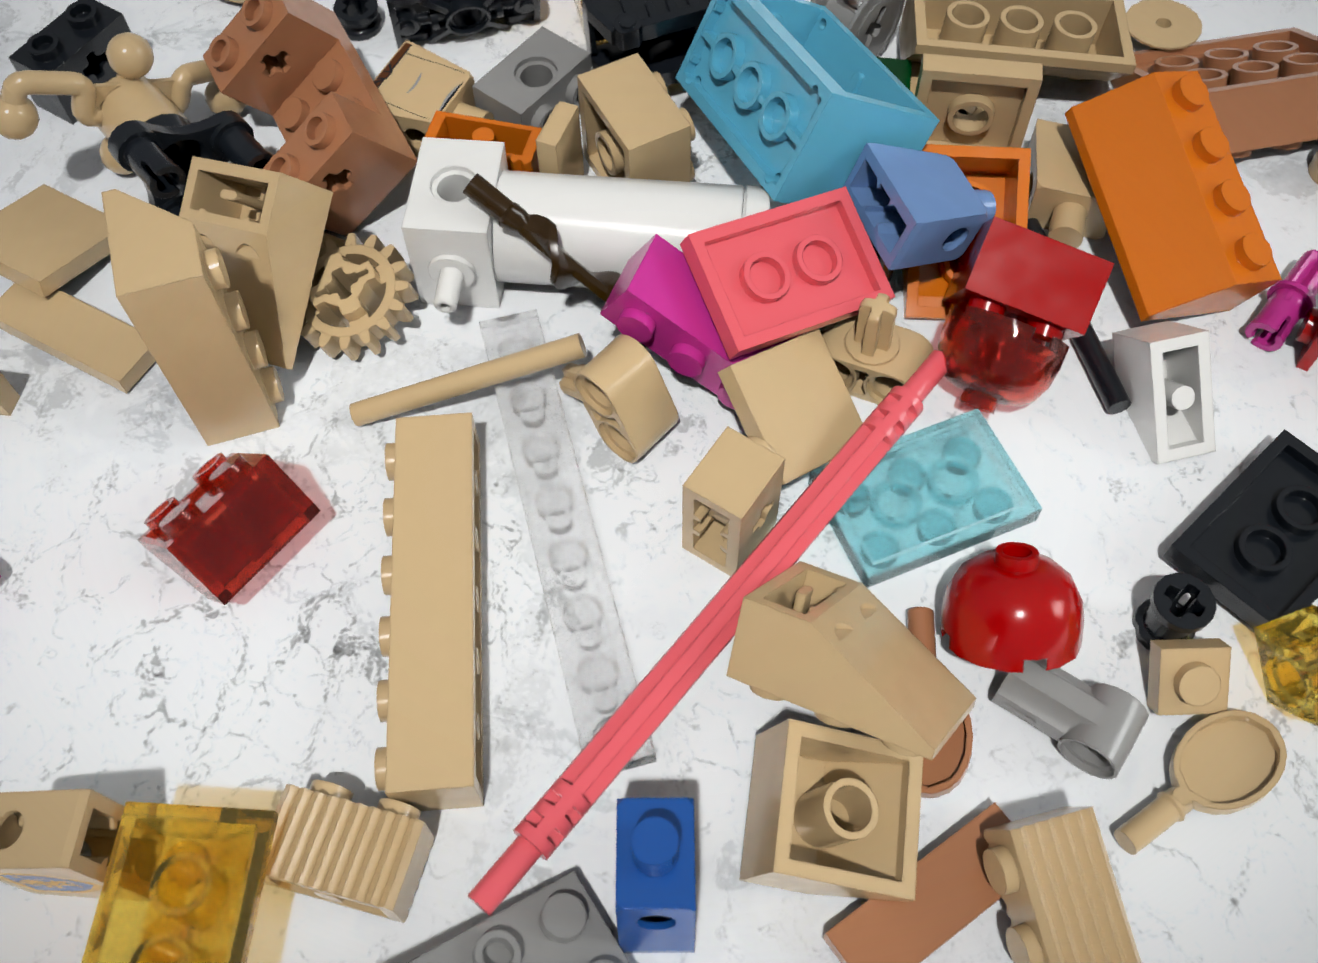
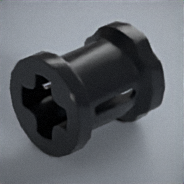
M1173 573L1164 576L1154 586L1150 599L1143 602L1134 613L1132 624L1136 631L1137 640L1147 650H1150V640L1193 639L1197 631H1201L1213 620L1217 610L1216 599L1211 589L1201 579L1190 574ZM1184 593H1189L1191 597L1184 605L1178 602ZM1162 624L1168 628L1162 636H1157L1156 631Z

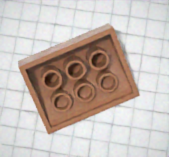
M1295 27L1199 41L1184 49L1162 50L1153 48L1134 51L1136 68L1133 74L1110 80L1115 89L1153 72L1199 71L1201 79L1209 91V99L1221 129L1229 141L1233 158L1248 157L1252 154V150L1269 147L1277 150H1294L1301 148L1303 142L1318 140V36Z

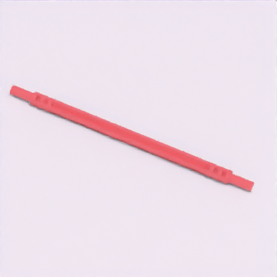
M939 350L932 351L903 386H895L890 390L514 828L513 832L517 838L467 895L482 911L491 916L539 857L546 861L733 639L737 629L743 597L781 574L799 560L922 413L923 400L952 367V361L947 354Z

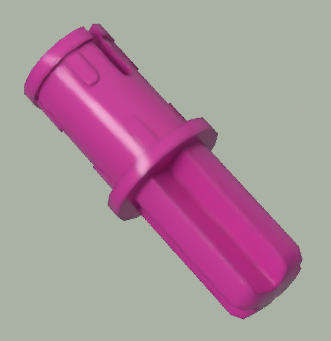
M1316 249L1303 253L1286 278L1275 283L1268 290L1267 302L1245 329V335L1249 338L1253 337L1259 328H1262L1251 341L1254 346L1265 351L1280 349L1299 319L1305 318L1308 311L1312 307H1316L1315 297L1318 294V251Z

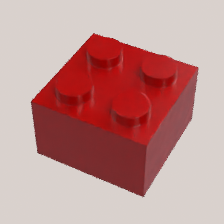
M994 216L981 226L964 254L960 257L943 300L957 305L954 313L970 322L988 326L990 320L1013 327L1010 336L1026 344L1044 348L1046 342L1059 345L1062 340L1085 335L1115 263Z

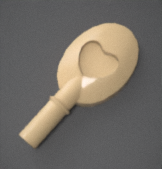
M1243 710L1219 712L1197 722L1185 733L1171 755L1169 774L1172 787L1165 792H1159L1155 800L1114 830V837L1118 844L1127 853L1135 855L1176 822L1184 821L1185 815L1193 809L1211 815H1226L1249 808L1259 802L1279 782L1285 770L1287 759L1286 745L1278 729L1265 718Z

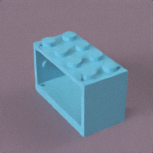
M711 0L675 77L773 201L787 204L843 187L866 143H878L922 151L940 121L826 6L806 0Z

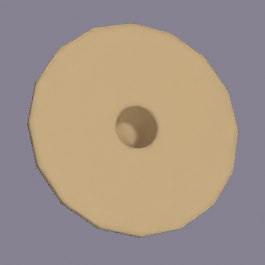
M1142 0L1132 5L1126 12L1130 35L1138 42L1154 49H1184L1194 44L1202 34V22L1197 13L1186 5L1173 0Z

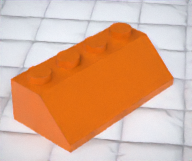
M1199 71L1153 72L1073 106L1065 113L1141 322L1230 311L1282 280L1273 259L1272 248L1265 239L1251 204L1250 193L1243 184L1230 151L1229 141L1221 129L1209 99V91L1202 81Z

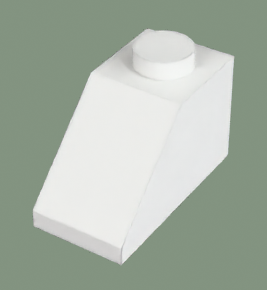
M1164 321L1112 332L1115 371L1131 401L1130 407L1126 410L1152 462L1162 464L1216 452L1209 330L1172 321Z

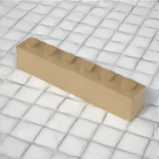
M472 412L396 418L395 443H386L385 445L386 474L389 481H394L393 498H385L383 501V523L387 537L392 536V555L382 557L381 582L384 594L391 595L390 616H381L379 621V645L382 656L389 657L388 680L378 681L376 698L380 722H387L386 747H377L375 752V783L378 791H385L389 799L407 803L420 811L484 806L480 442Z

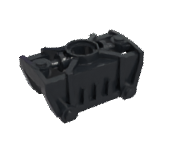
M386 0L398 48L406 40L415 42L428 39L429 44H435L447 35H471L488 27L507 30L511 29L510 23L534 19V22L540 21V0Z
M582 0L587 51L591 53L592 68L596 69L638 53L652 73L656 71L662 76L666 86L678 83L675 77L711 0ZM605 39L608 41V43L596 45V41H603Z

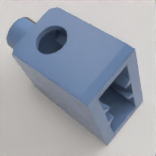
M866 143L843 186L847 187L864 228L888 270L956 260L964 254L981 226L993 218L996 212L994 195L989 190L973 189L954 159L943 154L902 147Z

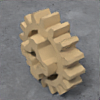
M348 233L345 246L338 247L330 238L326 240L327 253L322 257L318 256L301 335L314 348L320 347L332 358H335L342 350L351 360H358L361 347L367 346L377 355L381 353L379 340L386 335L389 339L397 342L401 337L394 326L398 321L412 322L414 318L405 307V303L416 301L419 296L410 284L415 279L413 271L392 244L385 247L376 235L371 234L363 244L355 233Z

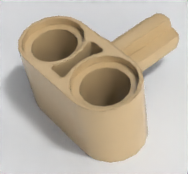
M878 293L876 299L864 298L860 303L858 315L824 326L821 329V334L849 394L877 405L893 387L903 386L933 351V346L923 335L895 325L898 309L889 304L890 297L883 293Z
M618 335L586 365H577L570 362L562 369L564 377L559 382V386L563 393L583 402L604 443L627 462H637L678 422L677 409L654 359L642 344L628 335Z

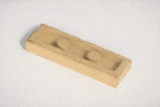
M14 283L0 297V329L125 393H128L156 362L135 327L58 289L44 298Z

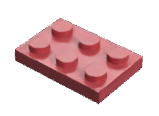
M846 186L690 233L680 243V247L729 359L859 314L860 303L864 298L876 299L878 293L888 295L890 301L895 298V294Z

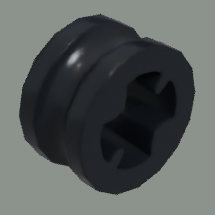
M336 0L334 2L333 10L351 41L368 40L381 31L383 22L377 0Z

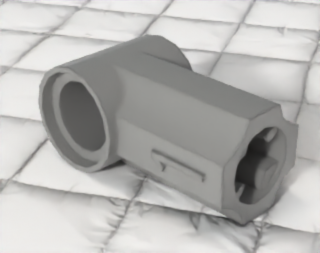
M1046 659L1037 661L1024 660L1023 673L1008 672L992 699L994 703L1058 741L1057 747L1060 753L1078 769L1101 779H1113L1118 776L1149 717L1147 709L1137 698L1109 684L1094 683L1090 686L1061 668L1046 671Z

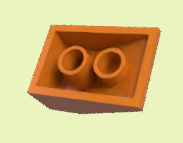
M925 144L922 151L943 154L954 159L973 189L989 190L994 195L996 200V217L1027 229L1031 148ZM960 257L956 260L903 268L904 319L968 321L954 313L957 305L943 300ZM990 320V322H993V323H1001V322H998V321Z

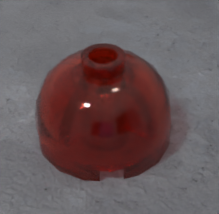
M952 304L942 327L938 350L943 352L947 373L944 375L946 380L963 391L959 402L994 415L998 404L1021 407L1034 402L1044 394L1060 371L1069 346L1053 336L1049 346L1046 347L1032 340L1036 327L1002 314L973 306H967L964 313L957 304Z

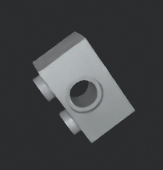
M542 26L472 86L475 105L477 108L492 112L494 120L543 128L559 101L577 105L580 108L577 75L592 70L591 53Z

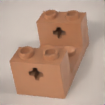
M245 0L240 11L222 33L212 40L209 49L204 53L203 58L220 93L273 116L286 141L285 144L271 157L263 169L281 172L333 192L325 225L326 230L347 237L348 233H352L416 165L417 158L335 12L314 0Z

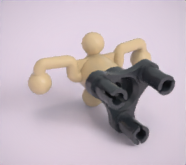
M120 33L109 41L106 49L107 61L112 70L117 74L116 77L109 79L105 83L93 84L85 75L73 71L22 70L8 75L2 85L0 95V135L7 139L22 140L31 136L36 131L40 118L36 106L27 98L28 95H71V110L77 121L88 127H98L105 136L99 149L100 157L105 167L116 174H136L143 181L147 190L149 204L177 216L180 214L192 156L222 162L230 161L233 164L263 169L273 156L254 138L253 129L239 115L243 112L246 104L220 93L205 60L188 62L179 66L173 72L171 78L148 79L144 77L152 68L154 54L148 41L135 33ZM209 82L204 93L205 101L215 115L190 123L184 116V112L189 107L193 85Z

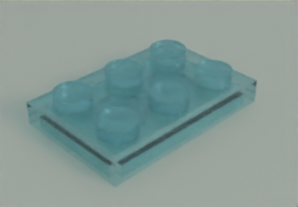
M977 408L902 436L830 521V525L861 582L868 588L1035 522L1043 508ZM825 466L810 471L808 485L811 484Z

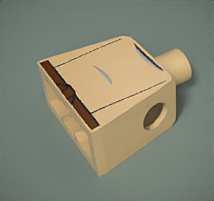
M407 40L373 81L416 157L419 155L422 138L425 137L436 110L494 120L492 112L476 107L472 88L475 82L474 77L469 71Z

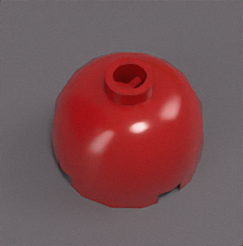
M1006 542L998 545L994 550H988L976 555L961 564L946 587L941 610V635L944 636L947 633L950 636L949 649L956 656L977 666L1003 672L1023 673L1024 660L1037 661L1047 659V671L1061 668L1074 660L1082 646L1084 629L1083 600L1071 574L1050 557L1040 554L1039 550L1030 544Z

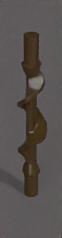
M478 173L472 178L463 190V193L499 222V227L518 232L551 259L550 282L557 289H567L582 283L606 303L621 275L620 273L615 271L590 272L559 246L557 228L552 220L538 214L529 215L518 203L511 201Z

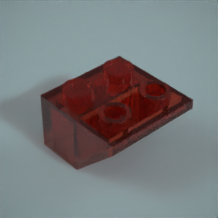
M219 453L196 471L192 479L197 485L180 501L175 497H171L150 513L144 521V524L149 529L137 541L207 599L226 605L321 510L268 454L230 453L226 457L223 453Z

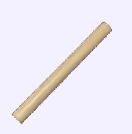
M580 333L351 403L349 406L350 415L356 426L372 423L587 357L585 344Z

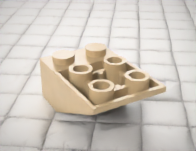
M192 156L179 217L194 223L206 249L215 247L219 249L230 281V288H226L227 292L239 291L250 323V329H246V331L257 330L259 332L268 364L292 370L333 192L281 172Z
M799 561L743 597L726 676L749 685L751 691L762 698L774 701L786 700L813 711L815 716L827 725L838 728H854L881 739L888 749L897 754L908 757L922 756L929 760L934 759L974 708L976 697L863 583Z

